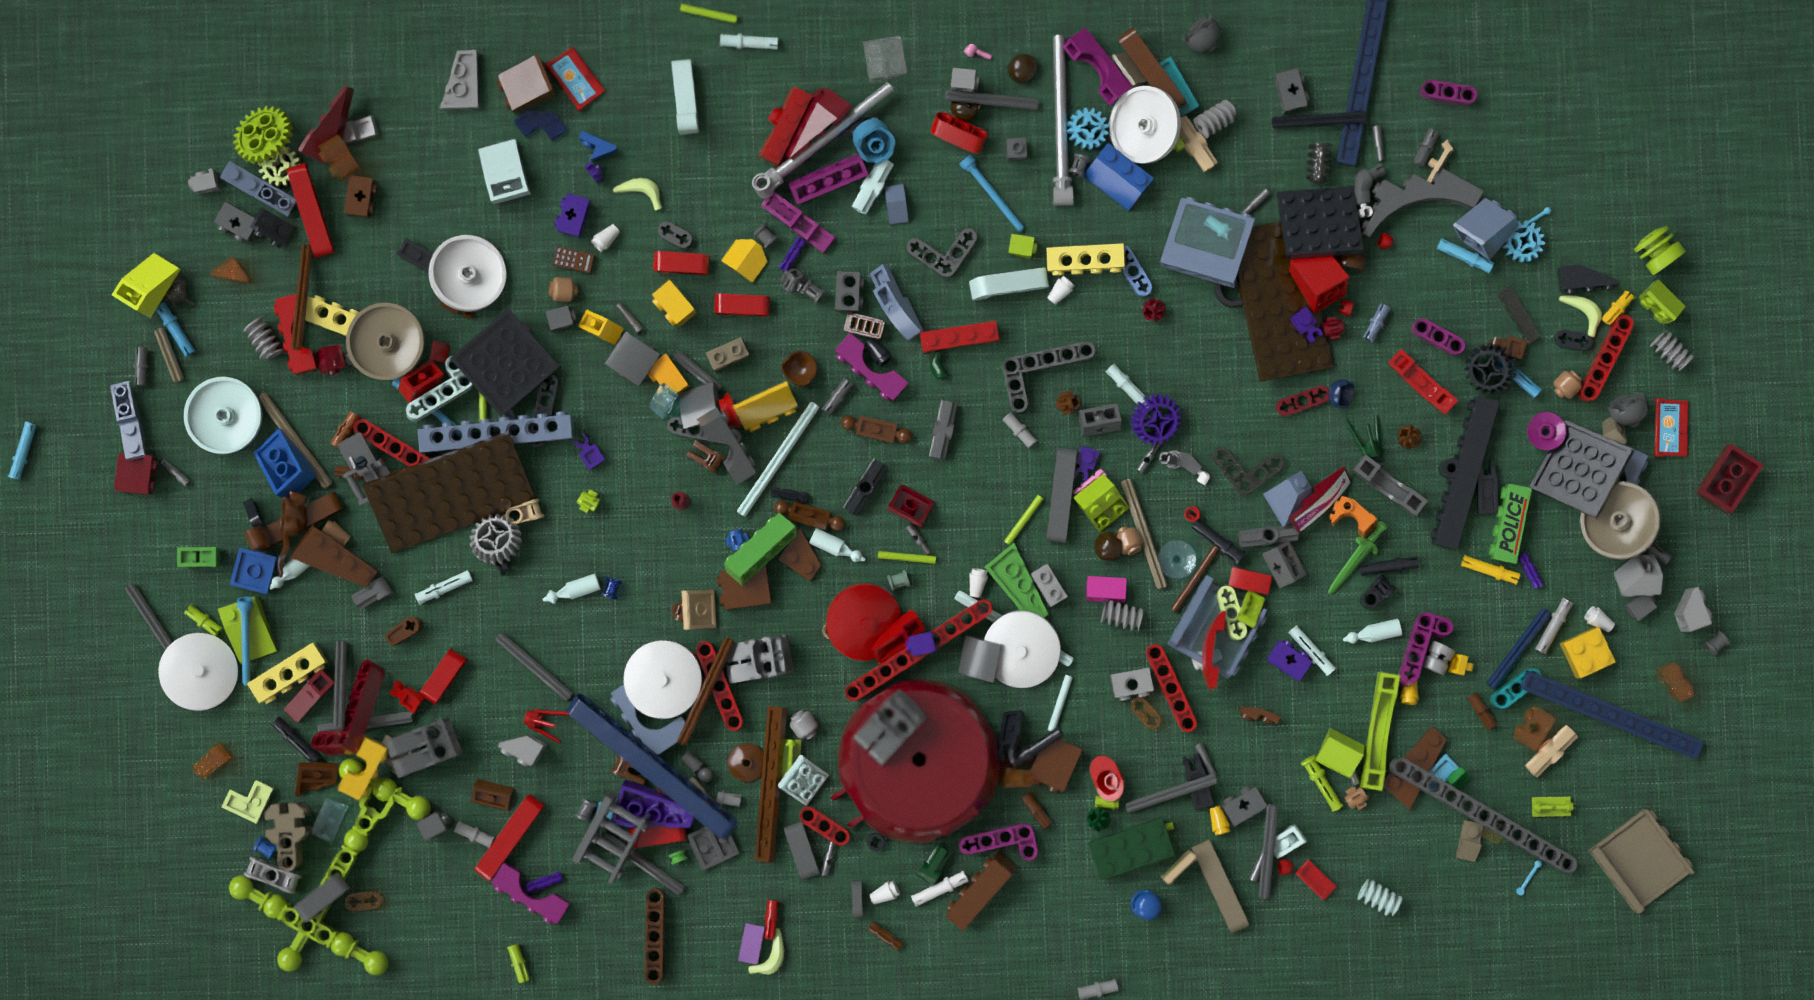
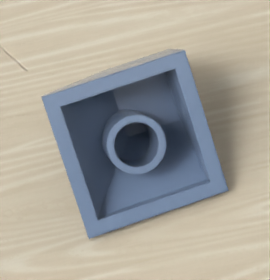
M1300 471L1263 495L1284 527L1291 523L1289 516L1303 507L1301 501L1312 495V489L1306 477Z

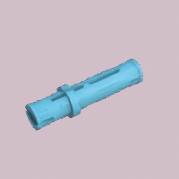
M1441 238L1436 248L1468 263L1470 267L1474 266L1487 273H1490L1494 264L1493 261L1479 256V253L1468 251Z
M25 422L16 454L12 457L13 464L8 477L21 480L24 465L28 462L26 459L37 427L36 424Z

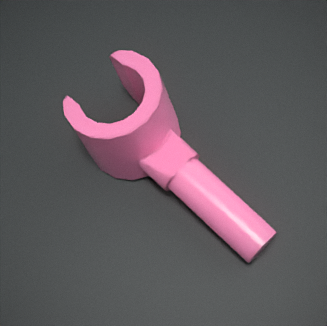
M973 44L968 45L964 50V53L970 57H973L975 53L989 60L992 55L979 50Z

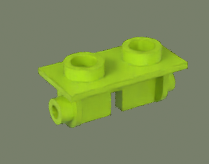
M784 740L781 778L786 775L800 756L801 740Z
M1532 797V817L1571 816V811H1573L1571 797Z

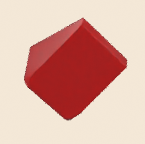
M434 341L432 343L430 359L433 362L446 363L450 345Z

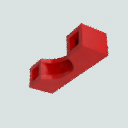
M797 87L791 88L783 104L781 115L773 131L766 139L758 157L773 165L780 163L812 95Z
M293 294L275 299L276 305H273L275 315L279 316L280 319L278 324L280 334H284L285 342H283L285 353L289 354L290 360L287 361L290 372L293 371L295 375L319 370L314 350L303 347L301 350H293L291 347L297 295Z
M996 321L920 332L923 354L960 346L999 342Z

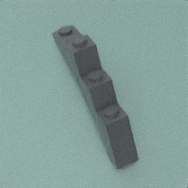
M1445 169L1435 173L1432 179L1433 184L1415 174L1410 178L1407 177L1401 186L1404 190L1386 180H1383L1381 184L1377 182L1372 191L1375 194L1372 199L1379 203H1374L1371 218L1369 221L1366 219L1360 229L1363 231L1361 236L1368 239L1378 224L1388 215L1413 203L1445 201L1471 210L1476 206L1483 190Z

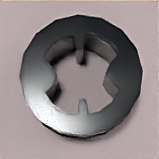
M505 559L503 560V565L497 561L496 566L502 576L506 572H511Z
M878 833L871 834L868 837L867 845L871 850L879 851L884 846V838ZM873 837L881 839V843H879L877 848L870 844L873 841Z

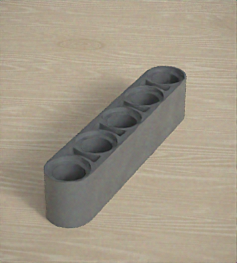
M1057 448L1046 541L1066 543L1077 454L1075 449Z

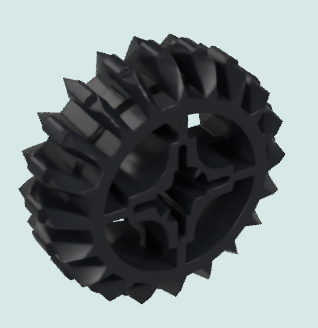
M1490 342L1487 344V347L1485 344H1481L1480 349L1476 347L1473 349L1474 353H1469L1468 356L1472 360H1466L1465 363L1470 365V367H1466L1464 370L1470 372L1466 379H1473L1469 384H1477L1475 387L1476 391L1482 387L1483 394L1487 390H1489L1490 395H1493L1495 391L1499 394L1502 392V389H1508L1507 384H1513L1511 378H1515L1516 374L1512 371L1516 370L1517 366H1512V363L1516 362V359H1509L1512 352L1505 354L1506 347L1499 350L1500 344H1495L1493 348V344ZM1483 354H1492L1488 362H1478ZM1498 357L1503 361L1505 370L1498 364ZM1489 365H1492V368H1494V371L1491 373L1489 372L1490 369H1487ZM1477 369L1483 372V380L1478 375ZM1494 375L1504 376L1499 383H1490Z

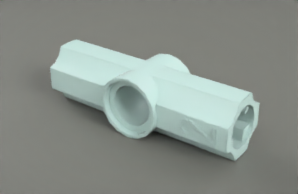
M889 160L875 163L870 174L864 179L852 208L865 215L868 213L875 198L881 193L885 180L894 165Z

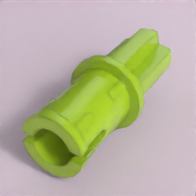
M519 944L507 947L513 963L511 966H514L518 982L524 983L529 981L530 978L525 965L526 960L523 959Z

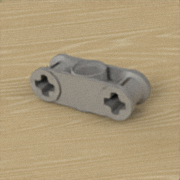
M250 856V864L247 871L244 872V876L262 881L291 894L296 893L295 888L298 880L302 878L301 874L293 871H283L278 866ZM271 870L276 872L275 880H271L269 877Z

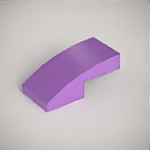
M745 924L738 961L758 964L764 926Z

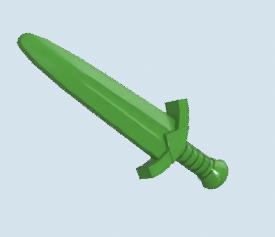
M1377 522L1376 529L1370 534L1369 538H1356L1359 547L1332 583L1328 591L1329 594H1333L1338 590L1370 551L1374 554L1378 553L1374 542L1383 531L1387 530V525L1384 522Z

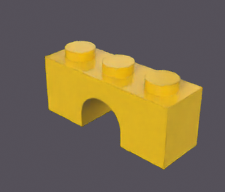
M365 735L362 745L356 754L366 761L367 766L360 773H353L347 770L338 786V790L358 800L362 796L365 797L370 788L368 783L371 779L374 780L379 772V769H377L379 763H383L388 755L386 745Z

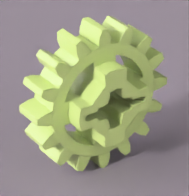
M287 147L286 150L281 149L282 155L276 154L275 160L272 159L270 161L271 158H269L268 163L263 160L261 165H259L263 167L259 170V173L265 174L262 178L265 181L269 179V184L273 185L275 182L277 187H280L281 183L284 186H288L287 181H289L288 175L284 177L287 173V168L296 166L300 162L299 158H295L297 153L295 151L291 152L290 147ZM285 155L289 156L292 163L286 161ZM281 162L283 167L276 168V165H280ZM268 169L274 171V177L270 175Z

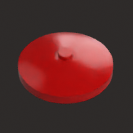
M859 583L849 586L834 598L828 609L826 630L829 640L838 652L848 658L858 661L875 659L871 648L879 637L901 617L900 609L894 597L877 585Z

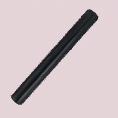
M1367 112L1273 117L1271 122L1273 128L1366 123Z

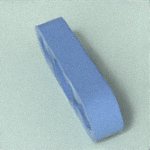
M1125 246V252H1128V261L1133 259L1134 262L1129 263L1126 269H1122L1135 293L1140 297H1145L1150 294L1152 284L1132 250ZM1131 266H1136L1139 270V274L1135 277L1128 274V268ZM1141 275L1143 276V279L1140 280L1141 283L1148 285L1146 288L1147 292L1145 293L1143 290H1138L1140 287L1138 281L1135 284L1133 280H1137Z

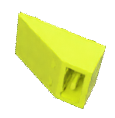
M153 253L120 280L112 296L151 318L181 269Z

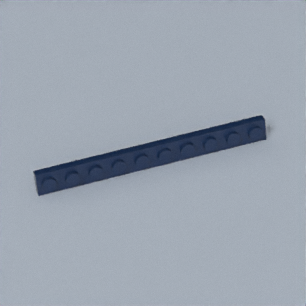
M1367 0L1345 113L1366 112L1387 0ZM1364 123L1343 124L1336 163L1350 166L1356 165Z
M1526 670L1519 687L1696 760L1704 743L1699 739Z

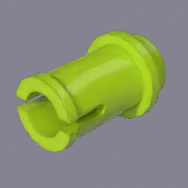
M1096 795L1095 808L1100 806L1102 808H1112V810L1118 809L1119 798L1115 801H1106Z

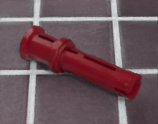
M677 492L671 496L672 505L679 510L686 509L690 504L689 497L683 492ZM681 497V501L677 503L676 500Z

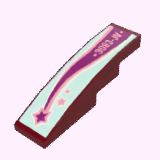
M1344 466L1314 486V493L1301 501L1303 507L1289 516L1294 529L1298 533L1324 514L1350 485L1352 481Z

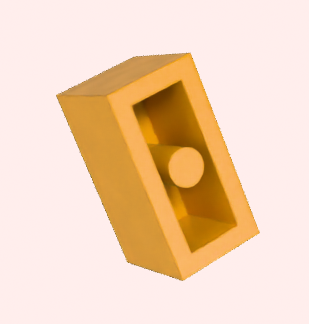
M667 354L657 359L647 373L653 382L658 381L661 386L658 389L664 398L668 396L672 399L689 387Z

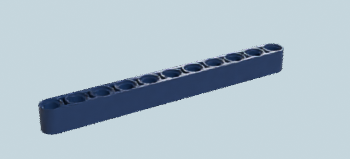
M582 694L575 696L567 708V713L718 837L725 840L729 838L738 825L735 817L590 699Z

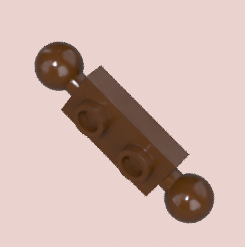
M846 415L841 420L843 429L852 430L856 428V435L889 443H893L894 438H897L903 444L909 443L912 439V433L909 429L903 428L898 431L896 430L897 424L865 416H860L859 421H856L851 415Z
M783 500L776 502L774 505L776 514L780 513L783 516L789 514L788 520L824 530H826L827 525H830L834 531H841L845 526V521L841 516L830 518L831 512L797 502H793L792 507H790Z

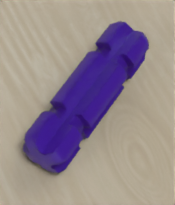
M796 238L794 246H791L784 258L785 261H782L779 266L782 271L785 272V270L789 271L791 269V264H794L801 252L800 249H803L806 244L804 239Z
M1522 553L1518 556L1520 564H1523L1522 567L1528 579L1532 581L1533 588L1537 589L1543 586L1544 583L1538 577L1539 573L1533 562H1530L1531 558L1528 553Z
M556 872L552 876L547 875L536 879L535 882L530 881L526 883L525 888L528 893L536 891V889L539 890L551 886L553 883L562 882L563 877L560 872Z

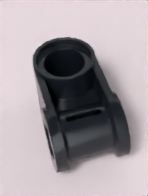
M1381 574L1361 595L1359 600L1361 606L1365 609L1375 608L1396 587L1392 586L1384 578V575ZM1367 595H1371L1374 598L1372 605L1366 603Z

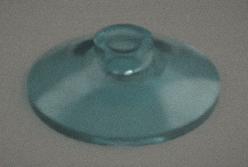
M1173 540L1166 543L1160 549L1158 564L1161 571L1168 577L1175 579L1184 578L1195 568L1196 553L1187 542ZM1174 556H1178L1180 558L1179 563H1174Z

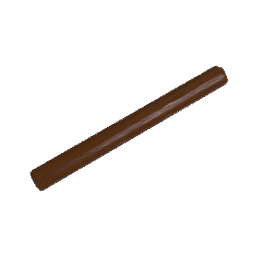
M303 244L301 249L291 340L293 350H301L303 344L313 252L310 244Z
M728 637L724 638L677 741L683 745H687L733 647L734 640Z

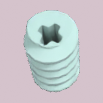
M1368 879L1358 894V900L1365 897V904L1372 901V908L1379 905V912L1384 908L1385 916L1390 912L1392 916L1396 913L1401 904L1402 897L1397 896L1395 898L1394 892L1388 894L1389 889L1384 888L1382 890V885L1378 884L1375 886V881L1371 880L1368 883Z

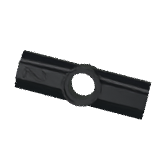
M873 458L843 508L858 516L888 467ZM863 482L871 485V489L867 493L860 490V485Z

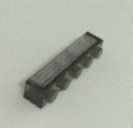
M1511 286L1498 292L1499 300L1503 301L1505 304L1504 308L1507 312H1510L1512 321L1518 325V331L1524 335L1523 339L1530 344L1540 338L1541 335Z

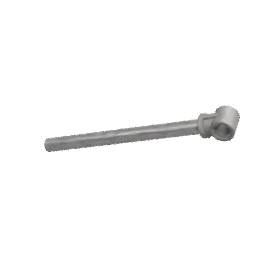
M1063 35L1053 36L1057 177L1053 178V183H1055V187H1053L1054 206L1073 205L1072 177H1068L1065 50L1062 47L1065 42Z
M886 82L849 111L837 124H833L826 129L821 137L818 136L813 139L811 145L793 160L788 159L776 169L771 167L766 173L757 174L752 180V186L757 195L764 199L771 197L775 192V188L783 183L782 178L894 92L893 87Z

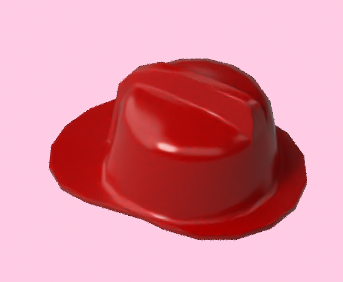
M1098 756L1093 759L1090 764V774L1099 796L1106 801L1117 800L1122 795L1125 785L1123 774L1111 758Z

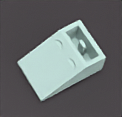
M516 139L478 149L485 182L493 204L531 194Z

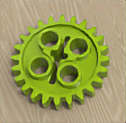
M265 106L264 110L258 107L257 113L252 110L250 117L245 115L246 121H240L242 126L236 127L239 133L234 134L236 140L233 143L236 145L235 150L238 152V155L246 162L250 161L252 164L257 162L259 165H261L263 160L268 163L269 158L275 160L276 154L281 156L280 150L287 149L285 143H290L291 141L288 137L293 136L290 132L293 129L290 125L292 121L288 118V115L280 108L276 109L274 106L271 108Z

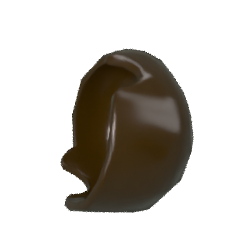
M1018 54L1009 62L1007 72L1010 79L1016 83L1029 82L1037 75L1038 64L1032 55Z
M952 101L950 110L961 120H972L978 115L981 104Z
M1102 532L1096 538L1094 549L1100 559L1112 562L1119 558L1122 551V541L1115 537V533Z

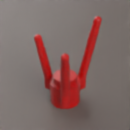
M534 708V711L528 710L524 718V725L560 743V739L538 728L540 725L556 728L555 724L543 721V716L540 714L565 716L569 714L566 711L540 710Z

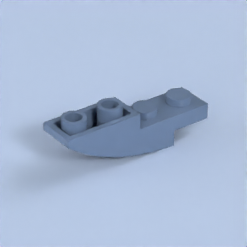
M231 161L227 163L220 175L221 179L286 216L289 215L296 203V199Z
M882 264L869 273L876 287L873 292L882 309L898 331L907 340H911L922 332L923 329L908 297L902 296L888 265Z
M129 381L110 385L116 420L120 426L125 459L131 461L143 458L146 455L145 437L131 384Z

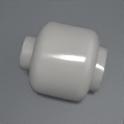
M800 710L790 718L792 720L790 727L798 738L806 737L808 740L817 733L815 730L818 727V722L810 711L804 712Z

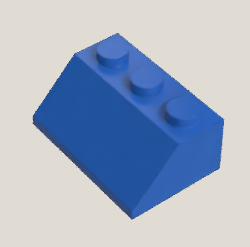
M1109 143L1085 173L1086 179L1127 211L1132 208L1153 180L1152 176Z

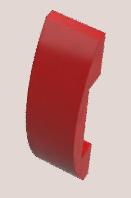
M1402 349L1388 362L1406 383L1444 415L1458 402L1451 393L1436 383Z
M1226 611L1220 612L1213 620L1203 643L1202 669L1209 690H1214L1217 687L1219 668L1212 667L1215 634H1220L1224 630Z

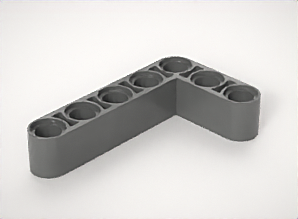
M1081 342L1007 358L1003 362L1002 371L1011 410L1017 414L1023 413L1028 406L1022 374L1087 361L1095 353L1094 345L1090 342ZM1088 346L1091 349V354L1084 356L1081 353L1082 347ZM1063 351H1071L1073 357L1070 360L1064 359L1062 357ZM1051 354L1054 362L1051 364L1045 363L1043 356ZM1027 358H1032L1035 361V366L1028 368L1025 366L1024 361ZM1008 362H1013L1016 364V370L1009 372L1005 365ZM1018 381L1020 389L1012 390L1009 386L1010 382ZM1020 399L1024 402V407L1016 409L1013 402Z

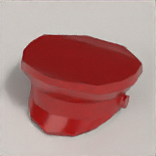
M727 392L724 398L718 400L721 412L724 411L729 420L727 422L729 428L731 426L740 428L742 425L734 408L732 398Z

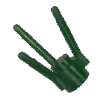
M1374 416L1376 440H1373L1370 424H1366L1369 442L1364 443L1365 447L1362 445L1348 419H1345L1349 431L1360 448L1361 455L1365 454L1370 458L1381 455L1380 449L1382 447L1378 416Z

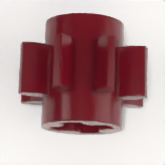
M1152 297L1143 303V315L1147 320L1153 319L1154 323L1166 316L1164 313L1166 306L1161 299L1155 300Z
M1336 316L1326 318V323H1322V327L1325 330L1324 336H1330V341L1341 338L1340 334L1344 333L1341 319L1336 320Z

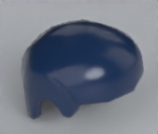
M1344 379L1335 381L1328 392L1330 403L1337 408H1347L1354 394V383Z

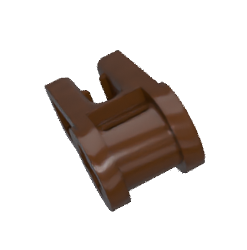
M694 440L693 446L708 456L706 459H703L697 453L688 451L686 456L700 463L714 474H717V469L726 458Z
M408 617L387 632L385 638L391 646L397 645L419 633L422 629V622L417 617ZM410 622L416 623L414 629H409Z
M617 755V762L610 772L645 785L646 779L641 777V775L638 776L631 773L629 768L634 767Z

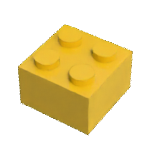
M670 280L652 294L655 298L652 302L660 311H666L665 317L672 326L677 324L680 328L697 314L695 309Z
M1599 627L1591 628L1560 643L1576 678H1583L1615 663Z

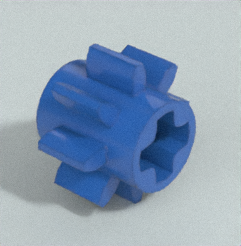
M743 529L728 532L729 537L725 538L727 547H732V551H738L744 542L749 541V536L747 533L743 534Z

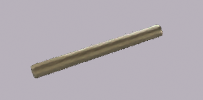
M261 394L258 397L261 405L278 428L285 432L308 459L321 486L325 489L332 484L331 479L268 394Z
M1132 479L1123 480L1121 484L1137 531L1143 540L1142 546L1157 589L1165 588L1168 584Z

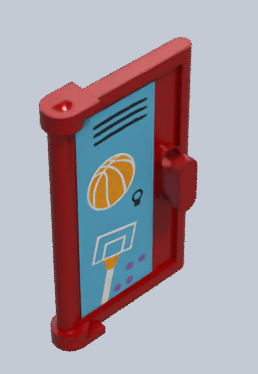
M573 47L544 65L571 99L578 112L605 92L602 85Z
M1656 398L1654 401L1655 450L1653 456H1687L1689 401Z

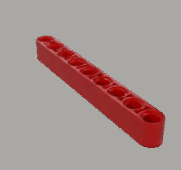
M981 599L932 630V634H937L940 637V643L935 645L936 649L987 617L992 611L991 602ZM980 603L988 604L989 611L987 613H981L978 610ZM963 614H971L973 621L970 624L964 623L962 621ZM948 624L956 626L957 631L955 634H948L946 632ZM906 647L850 683L845 689L846 698L851 701L860 699L931 652L913 656L912 652L908 653ZM900 655H904L908 659V663L904 666L899 665L897 662V658ZM889 666L892 670L891 675L884 676L881 673V668ZM867 676H872L875 679L874 686L869 687L865 684ZM850 687L858 688L859 695L857 697H852L849 694Z

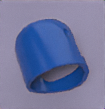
M1150 890L1137 891L1130 901L1133 913L1144 920L1155 919L1161 913V900Z

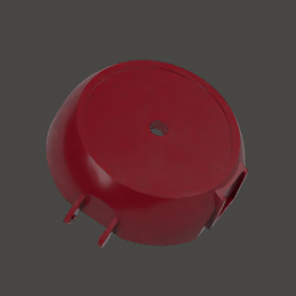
M926 679L898 682L861 705L851 715L842 733L838 749V774L844 788L830 798L832 801H835L847 792L862 814L858 818H853L852 822L848 823L849 828L865 819L873 830L891 839L915 844L930 843L940 835L943 837L948 836L979 815L977 811L990 804L997 790L1001 773V762L998 760L999 741L974 701L961 690L942 682ZM901 689L928 717L880 765L868 754L877 742L875 741L865 751L853 737L895 692ZM888 707L890 714L895 716V711ZM902 721V725L906 729H909L908 724L905 721ZM885 730L881 735L884 737L887 731ZM923 753L927 758L926 764L922 767L915 766L912 762L913 755Z

